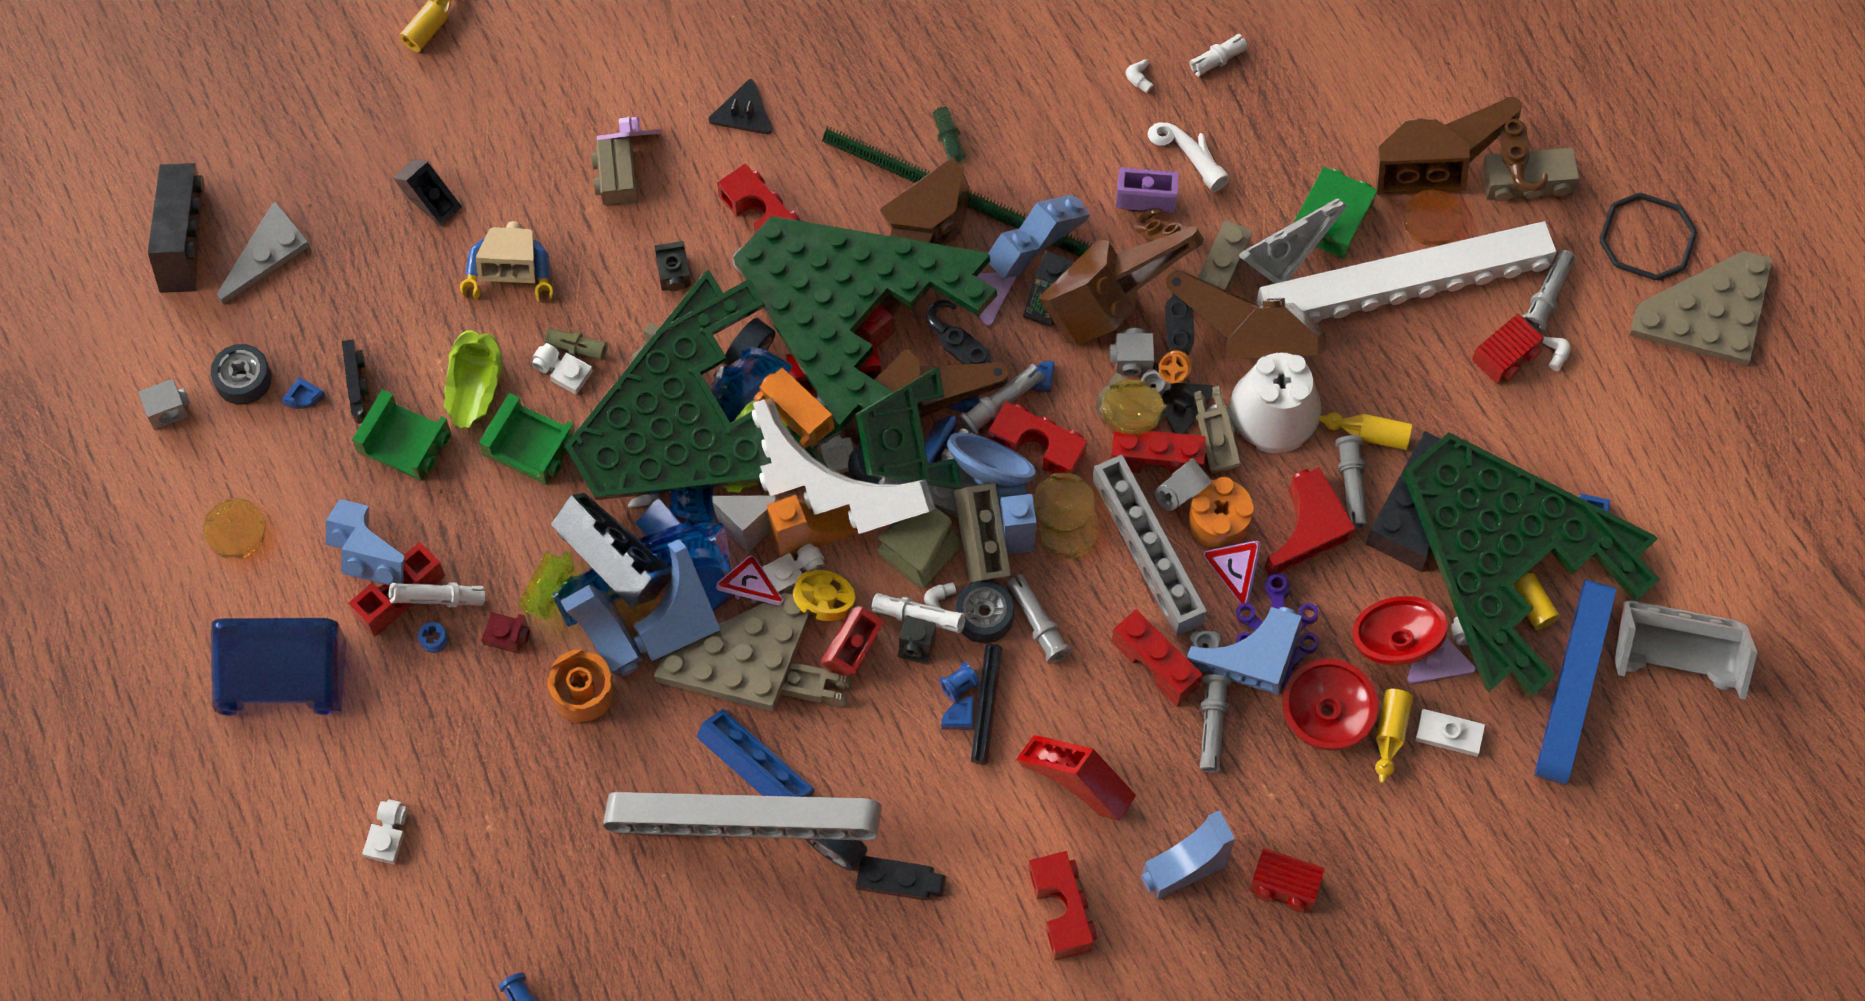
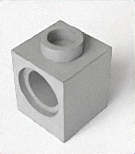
M174 379L138 391L146 415L154 430L189 417L185 407L190 404L184 387L178 389Z

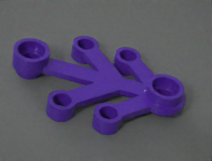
M1272 574L1265 582V592L1268 598L1271 599V607L1276 609L1284 607V599L1290 593V582L1282 574ZM1280 581L1283 583V586L1276 589L1272 587V583ZM1248 603L1238 606L1236 610L1237 620L1241 624L1248 625L1255 632L1263 621L1255 615L1254 607ZM1306 603L1300 607L1299 615L1302 617L1301 631L1307 625L1315 623L1318 619V609L1312 603ZM1244 610H1249L1252 614L1244 618L1240 613ZM1306 610H1311L1315 614L1314 616L1307 618L1303 615V613ZM1247 632L1239 634L1236 638V643L1244 640L1251 634ZM1307 632L1301 635L1299 646L1294 649L1281 689L1285 688L1289 678L1292 676V668L1306 655L1312 654L1318 649V638L1315 634ZM1310 639L1314 641V645L1306 647L1303 645V642Z

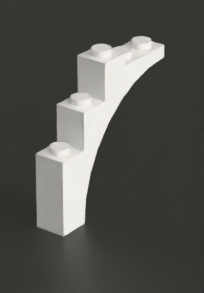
M772 398L753 403L755 410H752L753 420L758 428L761 427L764 436L762 448L766 457H770L772 461L770 464L761 466L762 473H760L761 484L765 491H769L770 496L805 485L804 499L807 507L810 510L813 509L814 515L849 504L851 508L848 511L849 520L852 527L858 529L859 534L935 509L926 479L906 484H874L854 480L832 471L814 459L794 439L781 420Z

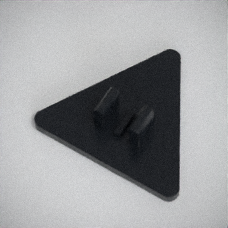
M752 79L747 80L708 118L709 123L712 125L767 135L771 133L767 115L755 82Z
M1171 383L1170 390L1165 391L1161 396V402L1167 405L1165 418L1174 433L1185 434L1195 421L1197 414H1199L1194 392L1201 391L1205 396L1207 404L1213 396V385ZM1152 384L1150 387L1154 389L1156 385Z

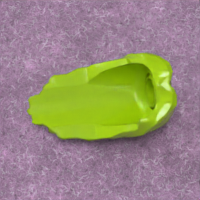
M466 330L454 341L449 353L443 406L447 410L448 415L452 417V425L458 426L459 429L470 428L475 420L485 416L490 403L494 399L495 390L502 372L503 357L500 346L491 334L479 335L472 330Z

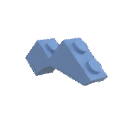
M1072 194L1037 202L1019 229L1000 234L988 253L991 260L989 264L1003 279L1021 275L1028 264L1043 249L1085 223L1091 214L1084 207L1082 201Z
M339 499L326 519V545L342 548L341 574L391 585V583H404V555L369 530V506Z

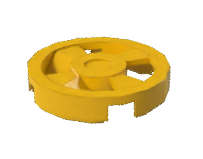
M827 570L804 572L797 578L792 593L795 604L802 612L806 614L808 609L811 612L817 613L816 619L821 621H836L845 618L849 610L852 609L856 598L854 588L846 579ZM832 580L840 583L839 591L830 585ZM836 599L846 603L843 607L837 609L833 607Z

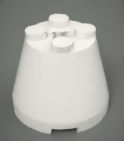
M1274 353L1261 357L1257 364L1239 380L1232 392L1229 410L1236 433L1257 446L1256 449L1268 453H1285L1301 447L1315 432L1319 424V417L1321 416V401L1312 373L1304 358L1288 353Z

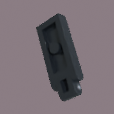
M354 339L342 341L351 414L354 421L361 424L366 417L364 395L369 394L366 376H361V368L366 367L363 350H357Z
M864 856L859 865L856 890L928 901L930 895L943 896L946 876L934 873V868L931 866Z

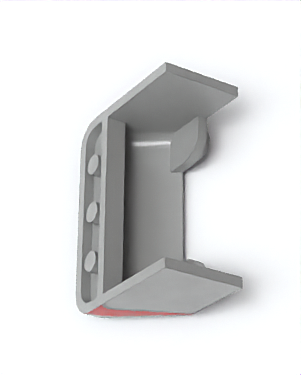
M1638 601L1623 602L1615 652V664L1618 675L1625 676L1626 671L1638 672V669L1646 667V663L1708 675V678L1714 682L1713 685L1719 689L1732 690L1734 687L1739 698L1746 700L1758 653L1747 625L1732 619Z

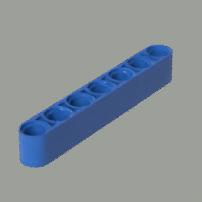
M1587 579L1583 583L1534 776L1563 785H1566L1569 780L1616 594V588Z

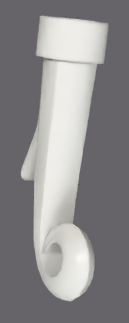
M1159 122L1150 127L1148 131L1150 141L1155 145L1164 146L1174 140L1202 175L1203 182L1212 192L1219 191L1228 183L1230 176L1214 161L1207 147L1204 134H1199L1198 145L1188 134L1173 124Z

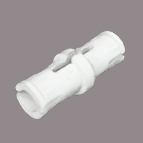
M1237 34L1220 45H1212L1209 51L1190 60V67L1193 73L1196 72L1195 75L1200 77L1218 65L1220 67L1226 65L1227 60L1248 49L1247 43L1241 34Z

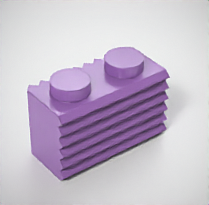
M1122 166L1119 169L1116 208L1151 210L1156 208L1161 209L1162 212L1175 213L1179 173L1177 171L1173 173L1171 171L1166 172L1165 170L1160 172L1153 169L1148 171L1141 168L1136 170L1129 167L1125 169Z

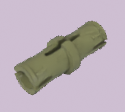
M552 327L547 329L544 344L547 343L558 349L569 351L570 355L577 356L581 354L601 361L604 360L608 349L607 342L583 337V334L580 332L572 334L556 330ZM565 340L587 345V348L566 343Z

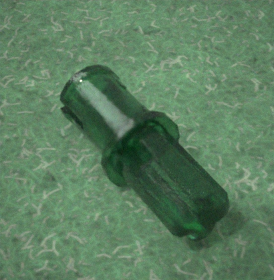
M940 106L937 110L933 111V117L939 132L937 138L944 146L947 160L953 157L958 163L966 157L959 139L960 130L955 127L949 108Z

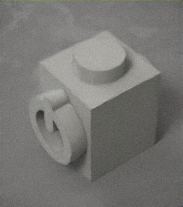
M1129 328L1121 333H1117L1116 343L1110 344V363L1116 364V373L1119 372L1125 376L1133 377L1145 374L1147 370L1153 369V333H1147L1140 328Z

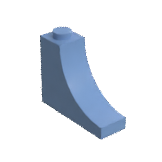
M1025 484L1007 487L996 486L1007 554L1034 551L1036 516L1032 494L1027 493Z
M680 539L668 544L672 558V575L664 598L650 615L634 624L637 636L633 637L639 653H646L651 661L720 630L689 552Z
M588 585L561 600L566 612L586 632L600 656L608 664L612 674L626 676L639 668L637 664L643 661L644 658L639 653L633 637L610 594Z
M1271 607L1260 627L1244 640L1221 648L1191 646L1187 659L1200 672L1227 676L1231 681L1279 695L1302 629V617L1294 610L1286 607H1281L1280 609Z
M1220 810L1208 815L1205 822L1186 839L1145 862L1144 874L1141 875V878L1148 892L1153 891L1156 898L1160 899L1227 867L1235 838Z

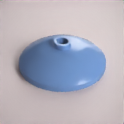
M954 433L947 442L952 457L966 473L973 477V481L979 485L995 483L996 486L1007 487L1023 485L1033 480L1035 475L1033 465L1022 455L1003 444L969 433Z

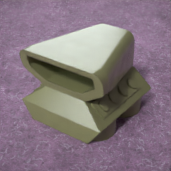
M935 507L930 512L901 520L881 532L877 538L883 544L876 551L884 562L917 587L924 588L935 579L936 574L946 562L954 558L956 551L963 544L952 530L951 519Z

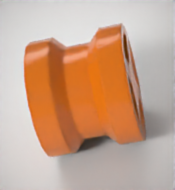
M1180 350L1167 353L1159 363V374L1162 379L1169 383L1183 381L1192 369V361L1189 355Z

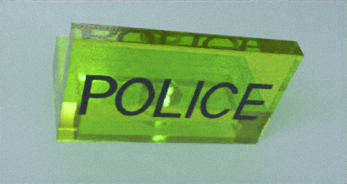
M565 551L563 557L560 558L545 552L518 603L519 609L546 621L548 620L575 569L570 553Z

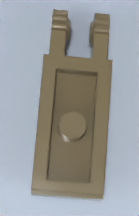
M1220 386L1212 387V394L1217 409L1208 412L1204 394L1201 391L1194 392L1199 413L1197 418L1201 434L1206 436L1205 450L1213 475L1243 467L1229 411L1225 407Z
M792 663L787 680L781 689V695L818 703L824 702L830 706L844 707L847 704V696L839 692L825 690V686L827 684L832 688L848 690L851 687L852 679L844 675L830 673L826 669Z

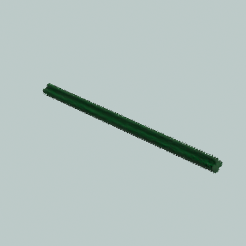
M827 126L824 132L822 142L835 148L837 147V149L842 151L844 150V152L857 156V158L860 157V159L871 164L873 163V165L880 168L883 167L886 171L893 174L896 173V175L906 180L909 179V181L917 183L930 173V171L926 173L927 169L923 172V167L920 171V166L916 169L917 165L913 167L914 163L910 166L909 162L907 165V160L905 163H903L904 159L900 162V157L898 160L897 156L893 159L894 155L890 157L891 153L887 156V151L884 155V150L882 153H880L881 149L877 151L878 147L874 150L873 146L871 149V144L869 147H867L868 143L864 146V141L862 144L861 140L858 143V139L854 141L855 137L851 140V135L849 138L848 134L845 137V133L841 135L842 131L838 134L837 130L835 133V128L832 131V127L828 130L829 126ZM973 190L969 192L968 207L978 210V212L985 215L988 214V216L998 219V221L1001 220V222L1011 225V227L1014 226V228L1019 229L1027 218L1025 217L1026 213L1022 216L1021 212L1019 215V210L1017 213H1015L1016 209L1012 212V207L1008 210L1009 206L1005 208L1006 204L1002 207V203L999 206V201L995 204L996 200L992 203V198L990 201L989 197L985 200L986 196L982 198L983 194L979 197V192L977 195H975L976 191L973 194ZM1069 233L1052 243V245L1061 247V249L1067 250V252L1071 251V253L1077 256H1082L1092 245L1091 243L1088 246L1089 242L1085 244L1086 240L1082 243V238L1078 241L1079 237L1075 240V235L1073 238L1072 234L1068 237Z

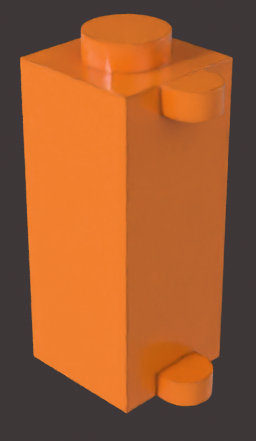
M783 368L775 374H769L763 380L761 386H759L760 392L755 395L754 401L758 402L772 398L781 419L801 437L799 443L804 448L815 446L835 428L832 414Z

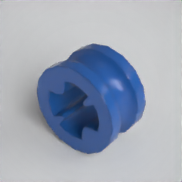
M428 622L419 629L418 640L426 651L437 653L446 647L448 635L440 623ZM432 631H436L440 637L438 641L434 639L435 643H429L426 638L427 634L432 635Z

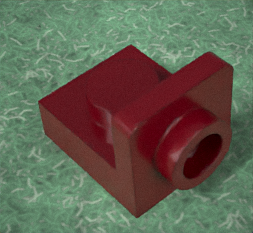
M491 612L481 641L483 645L519 654L521 645H526L529 640L531 627L528 626L525 615L518 614L517 618Z

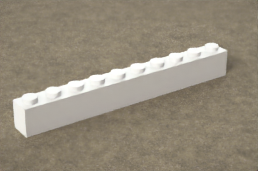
M1543 221L1259 288L1257 303L1262 305L1263 301H1266L1268 298H1285V303H1295L1315 323H1318L1325 318L1333 316L1334 318H1342L1351 312L1359 310L1365 312L1372 311L1381 305L1389 303L1398 305L1404 303L1407 299L1415 297L1428 298L1436 292L1445 290L1450 292L1457 291L1470 284L1484 285L1500 277L1513 278L1522 272L1530 270L1534 272L1543 271L1552 265L1556 249L1547 225Z

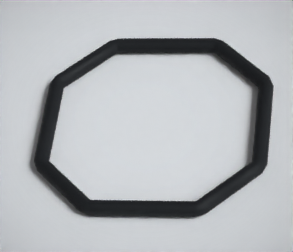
M1635 193L1610 205L1599 240L1615 267L1653 280H1660L1686 268L1697 230L1680 205L1645 193ZM1641 198L1677 210L1691 232L1681 265L1656 275L1618 262L1605 240L1616 207Z

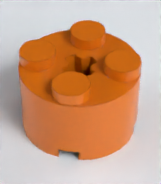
M1220 477L1212 480L1210 485L1193 497L1189 513V527L1191 534L1201 545L1211 549L1212 547L1222 548L1240 544L1245 539L1254 510L1252 499L1246 489L1228 477Z
M571 650L562 654L554 661L547 685L553 704L562 716L573 723L587 722L603 715L613 704L614 684L608 664L600 655L584 652L583 650ZM581 683L584 686L582 688L577 687V685Z

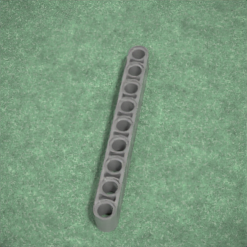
M613 792L608 795L603 827L611 832L626 834L874 840L878 837L882 805L875 800L865 798Z

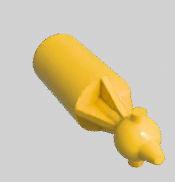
M452 0L428 1L399 34L401 41L409 49L420 52L448 19Z
M1332 412L1319 417V421L1324 423L1330 430L1343 428L1351 435L1362 437L1363 442L1407 450L1412 424L1368 414L1343 419L1339 413Z
M1527 572L1513 584V587L1534 608L1527 614V617L1535 630H1541L1559 619V613L1534 573Z
M1388 689L1384 694L1376 735L1382 757L1375 766L1380 783H1385L1387 778L1393 774L1395 767L1391 760L1405 743L1413 695L1400 689Z

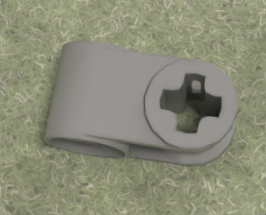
M1192 458L1155 490V497L1162 508L1172 511L1189 498L1192 499L1210 485L1212 481L1195 459Z

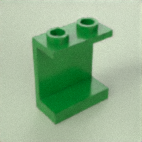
M382 389L352 441L358 453L421 481L425 473H430L433 469L436 455L440 448H444L448 444L451 430L447 418L441 416L438 422L423 417L397 405L393 394Z

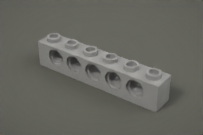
M1123 455L1094 466L1092 482L1175 636L1177 637L1204 625L1207 610Z

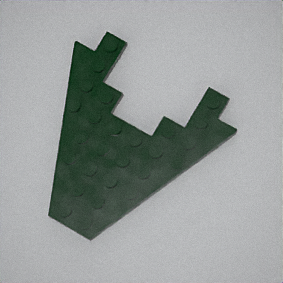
M771 216L733 257L734 263L745 281L750 279L765 303L763 310L820 401L832 414L835 425L841 431L859 410L865 409L893 392L858 370L873 354L874 348L872 344L854 334L888 294L913 308L927 291L933 288L978 317L997 297L996 288L977 277L991 262L990 254L986 252Z
M709 269L705 271L564 445L595 501L761 482V466L772 463L771 458L766 457L762 448L764 436L761 427L758 428L755 425L752 411L730 423L702 377L704 373L727 361V357L713 335L765 308V303L750 279L722 292ZM835 423V428L815 446L804 448L814 459L826 467L828 466L817 447L841 434V430L837 428ZM786 426L794 439L799 443L801 437L789 426Z
M1450 432L1402 472L1480 677L1488 692L1510 675L1531 698L1555 676L1550 668L1513 629L1517 623L1534 609L1513 587V584L1550 551L1571 574L1593 556L1634 601L1641 598L1660 580L1639 557L1658 539L1655 535Z

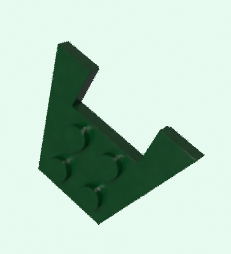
M939 367L929 370L856 413L868 476L906 482L926 479L927 484L931 486L956 490L962 489L958 465L955 459L928 464L917 402L944 397Z

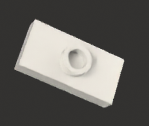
M1422 709L1415 741L1477 757L1480 751L1485 724Z

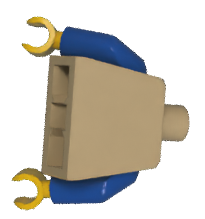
M511 221L506 225V228L493 227L489 229L485 238H482L470 248L465 271L468 277L460 284V291L465 298L467 289L470 287H474L473 297L475 299L480 297L481 290L476 283L478 276V281L535 283L536 279H539V284L535 288L536 300L540 302L539 293L546 290L549 292L550 302L552 301L553 288L548 283V278H551L549 254L539 241L533 240L532 231L524 229L521 223Z

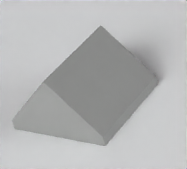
M713 496V505L718 524L748 553L769 534L766 505L776 502L775 496Z

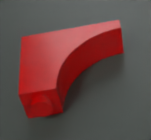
M1320 467L1311 471L1304 469L1293 476L1288 492L1293 500L1296 512L1295 531L1280 549L1268 555L1264 568L1269 576L1279 574L1352 539L1356 528Z
M1033 735L1016 759L1023 767L1054 780L1074 793L1099 816L1119 821L1128 811L1130 804L1136 797V794L1093 748Z

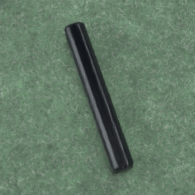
M987 644L984 653L971 753V762L981 765L987 764L1002 654V647L998 644Z

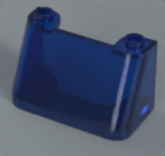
M224 618L212 621L211 681L212 708L214 711L221 715L233 716L237 714V711L244 709V703H306L309 708L313 709L315 714L329 715L333 711H342L346 638L339 623L328 618Z

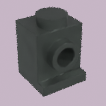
M684 241L654 245L661 290L679 291L684 287L691 286Z
M906 615L899 635L897 657L927 665L936 638V623Z

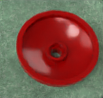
M1413 596L1391 597L1370 605L1360 613L1352 629L1355 647L1364 657L1374 662L1391 666L1409 665L1429 657L1442 646L1448 633L1447 620L1443 611L1436 604Z
M1318 659L1301 666L1289 678L1283 692L1282 710L1287 725L1301 741L1317 749L1336 751L1352 747L1368 735L1377 717L1378 699L1373 684L1360 669L1338 659ZM1329 708L1333 714L1327 716L1323 714L1322 709Z

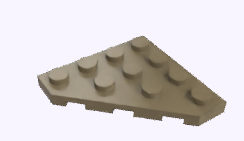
M1742 251L1637 304L1629 335L1748 366L1752 355L1772 258Z
M783 593L781 594L783 598L782 605L778 606L764 602L718 624L719 631L662 656L654 675L656 683L774 712L782 692L781 689L787 680L790 666L794 662L813 612L807 609L805 614L795 604L793 595Z

